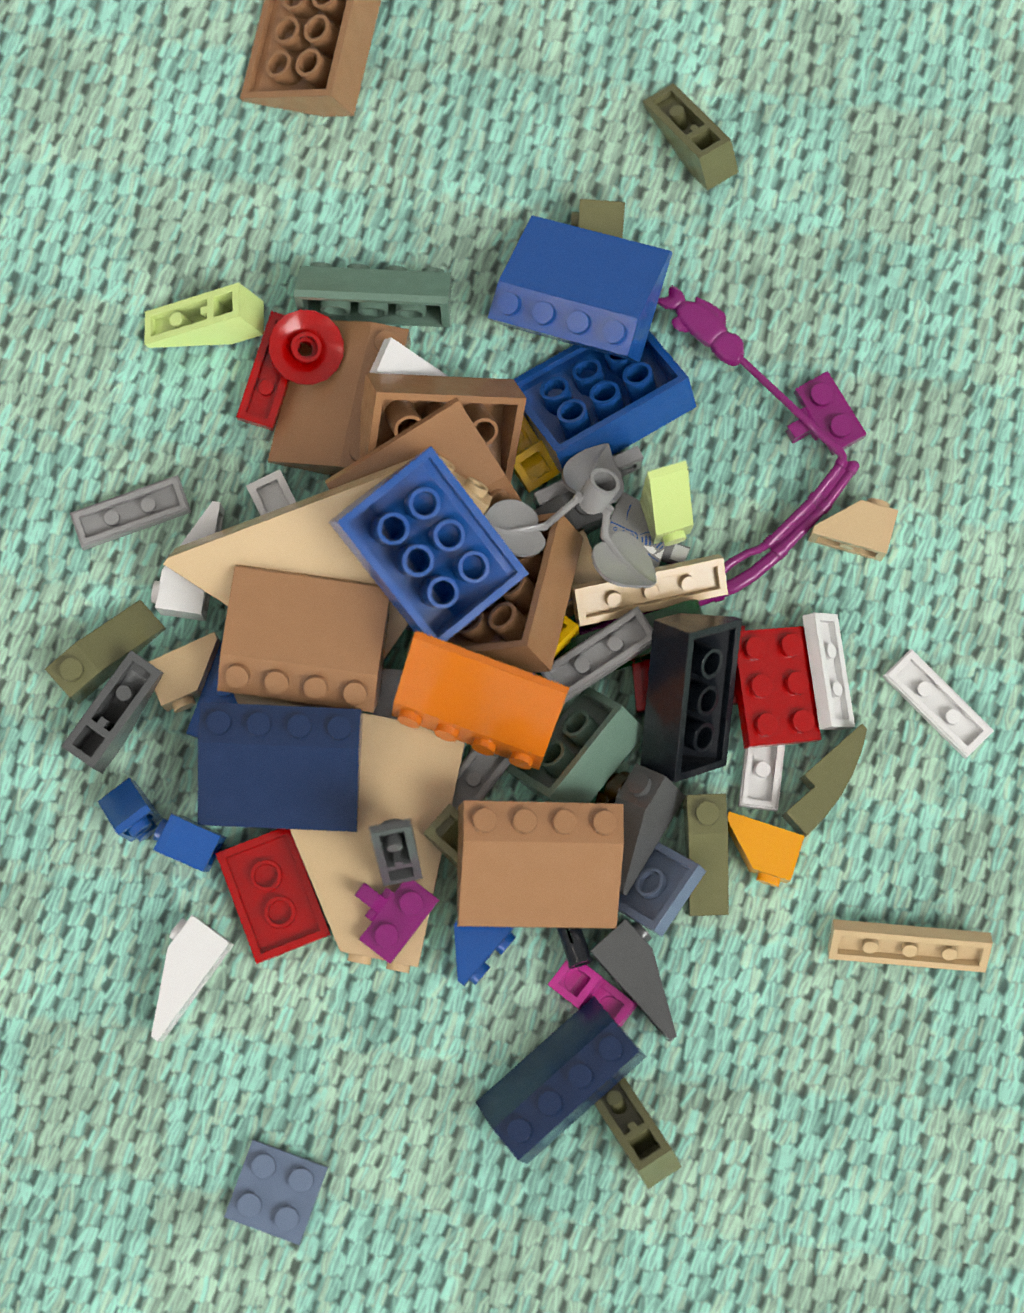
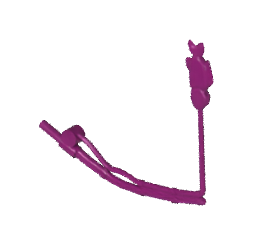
M671 285L668 291L669 295L659 298L657 304L664 309L675 310L677 316L671 320L673 327L680 332H689L704 346L711 348L712 353L720 361L731 366H738L740 363L838 456L834 463L835 465L815 491L811 492L807 499L771 535H768L759 545L740 552L724 563L725 574L746 558L760 554L767 549L771 551L749 569L730 580H726L728 595L700 600L699 604L701 607L714 601L716 603L725 600L724 597L741 591L781 561L815 523L830 511L832 505L853 475H856L860 466L855 460L848 462L847 454L843 448L744 357V342L737 334L728 332L726 316L722 310L697 296L695 297V302L686 301L682 291L676 286ZM617 619L600 622L590 629L580 626L579 635L604 628Z

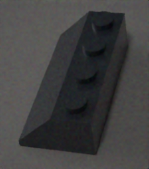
M679 613L654 620L651 635L652 644L648 670L647 697L644 710L643 740L641 743V766L666 776L674 783L726 766L742 619L729 616Z

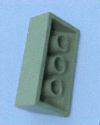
M314 262L310 266H300L294 288L297 310H315L328 316L331 320L450 328L452 278L451 273L444 272L443 269L427 267L422 269V271H407L405 267L392 265L382 270L370 269L367 265L350 264L347 268H338L324 262Z

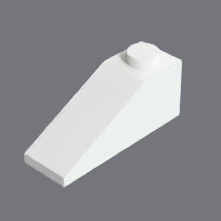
M212 501L180 546L222 530L225 510L220 502ZM164 566L161 571L160 581L155 580L153 583L151 602L156 604L155 608L161 615L206 621L211 595L167 566Z
M191 915L188 921L182 918L169 935V938L173 941L167 948L151 1037L156 1041L165 1040L234 946L233 943L193 915Z

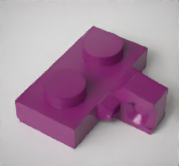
M828 371L795 389L794 394L803 407L801 410L841 446L843 450L865 438L867 433ZM799 419L788 425V429L785 431L792 444L810 434L814 441L819 439ZM827 446L832 456L835 455V453Z
M414 880L402 883L395 893L386 887L381 895L366 883H363L355 893V896L370 907L365 917L372 921V923L359 940L391 964L439 902V899Z

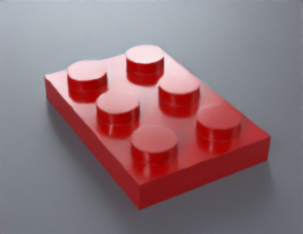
M804 626L741 631L735 689L744 749L813 743L822 740Z
M276 829L215 853L256 964L263 963L331 936L314 887L290 829Z

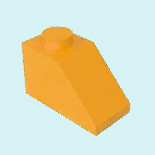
M729 811L727 813L728 832L748 871L758 874L756 881L773 887H779L780 882H790L804 835Z

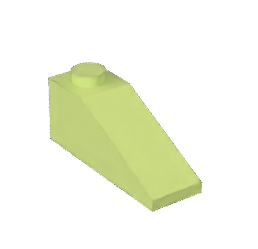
M239 282L145 311L144 345L148 348L227 345L264 334V301Z
M686 460L648 471L646 474L640 504L653 544L664 542L665 546L678 544L687 539L686 535L690 534L693 528L689 472Z

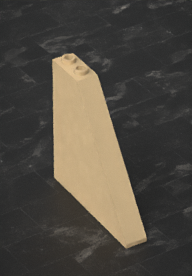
M438 455L484 514L492 500V496L487 494L488 488L475 478L469 477L465 479L454 471L455 466L450 461ZM412 459L179 546L167 557L164 565L226 606L229 603L235 565L377 584L333 529L329 521ZM391 601L384 659L408 625Z
M234 693L238 704L336 708ZM363 713L357 832L290 829L339 950L349 953L347 961L370 965L372 958L384 959L359 940L372 921L365 917L370 907L358 899L355 893L363 883H366L380 895L386 887L395 893L402 883L383 886L369 827L380 825L390 819H411L423 879L414 881L434 895L442 853L423 833L449 804H453L465 743L459 740L456 742L445 741L437 737L434 733L435 731L421 726L419 728H411L401 724L396 719ZM429 915L391 964L387 962L386 969L409 973L410 966L419 967Z

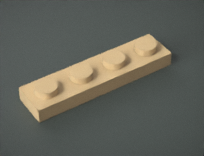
M716 554L655 567L657 581L651 588L621 587L611 584L605 579L572 585L571 593L576 623L579 626H585L617 619L637 606L642 613L689 600L700 601L728 595L724 558Z
M833 919L828 943V959L986 973L993 941L990 932Z

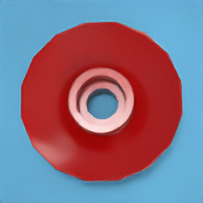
M297 310L286 314L274 325L269 337L268 353L274 368L285 379L298 385H315L326 381L338 370L344 356V341L339 328L328 316L315 310ZM300 344L310 346L311 354L309 356H302L298 352Z

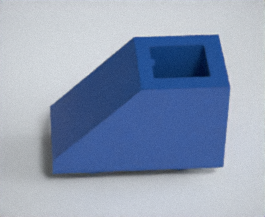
M131 778L126 779L97 801L117 834L131 842L136 838L139 842L149 838L158 827L156 823L163 819L141 788Z
M171 814L168 820L163 818L159 823L153 836V840L157 841L153 850L202 872H209L217 858L215 853L220 852L227 837L203 825H198L197 822L187 817Z
M456 920L454 923L457 980L463 986L469 981L476 985L491 968L485 963L495 950L502 955L516 939V936L511 933L515 927H457Z

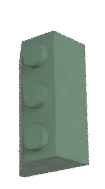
M588 687L563 704L539 770L534 768L525 770L510 764L506 771L545 802L590 803L643 737L644 727L621 704Z

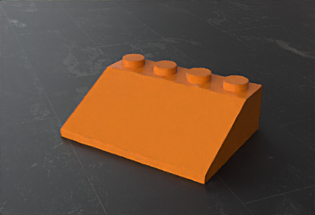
M415 631L396 692L391 715L397 717V720L405 726L411 728H419L421 726L435 731V735L445 741L456 742L459 740L472 745V749L480 754L487 756L496 754L509 759V762L518 768L525 770L534 768L539 770L570 687Z

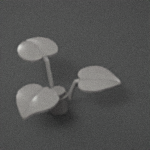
M608 443L587 448L566 462L562 469V480L565 487L572 493H575V495L545 522L538 524L539 520L536 512L529 505L515 499H507L495 503L484 515L515 556L530 557L538 554L545 547L546 542L541 531L549 529L579 503L582 510L588 514H603L600 538L603 542L598 543L593 548L591 554L593 565L599 575L609 583L621 587L651 588L656 584L655 568L641 542L625 531H617L611 537L609 536L610 515L614 511V507L611 504L621 498L624 492V482L613 460Z

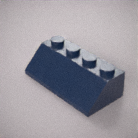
M593 996L477 1100L476 1104L493 1131L517 1160L528 1164L647 1056L596 997Z

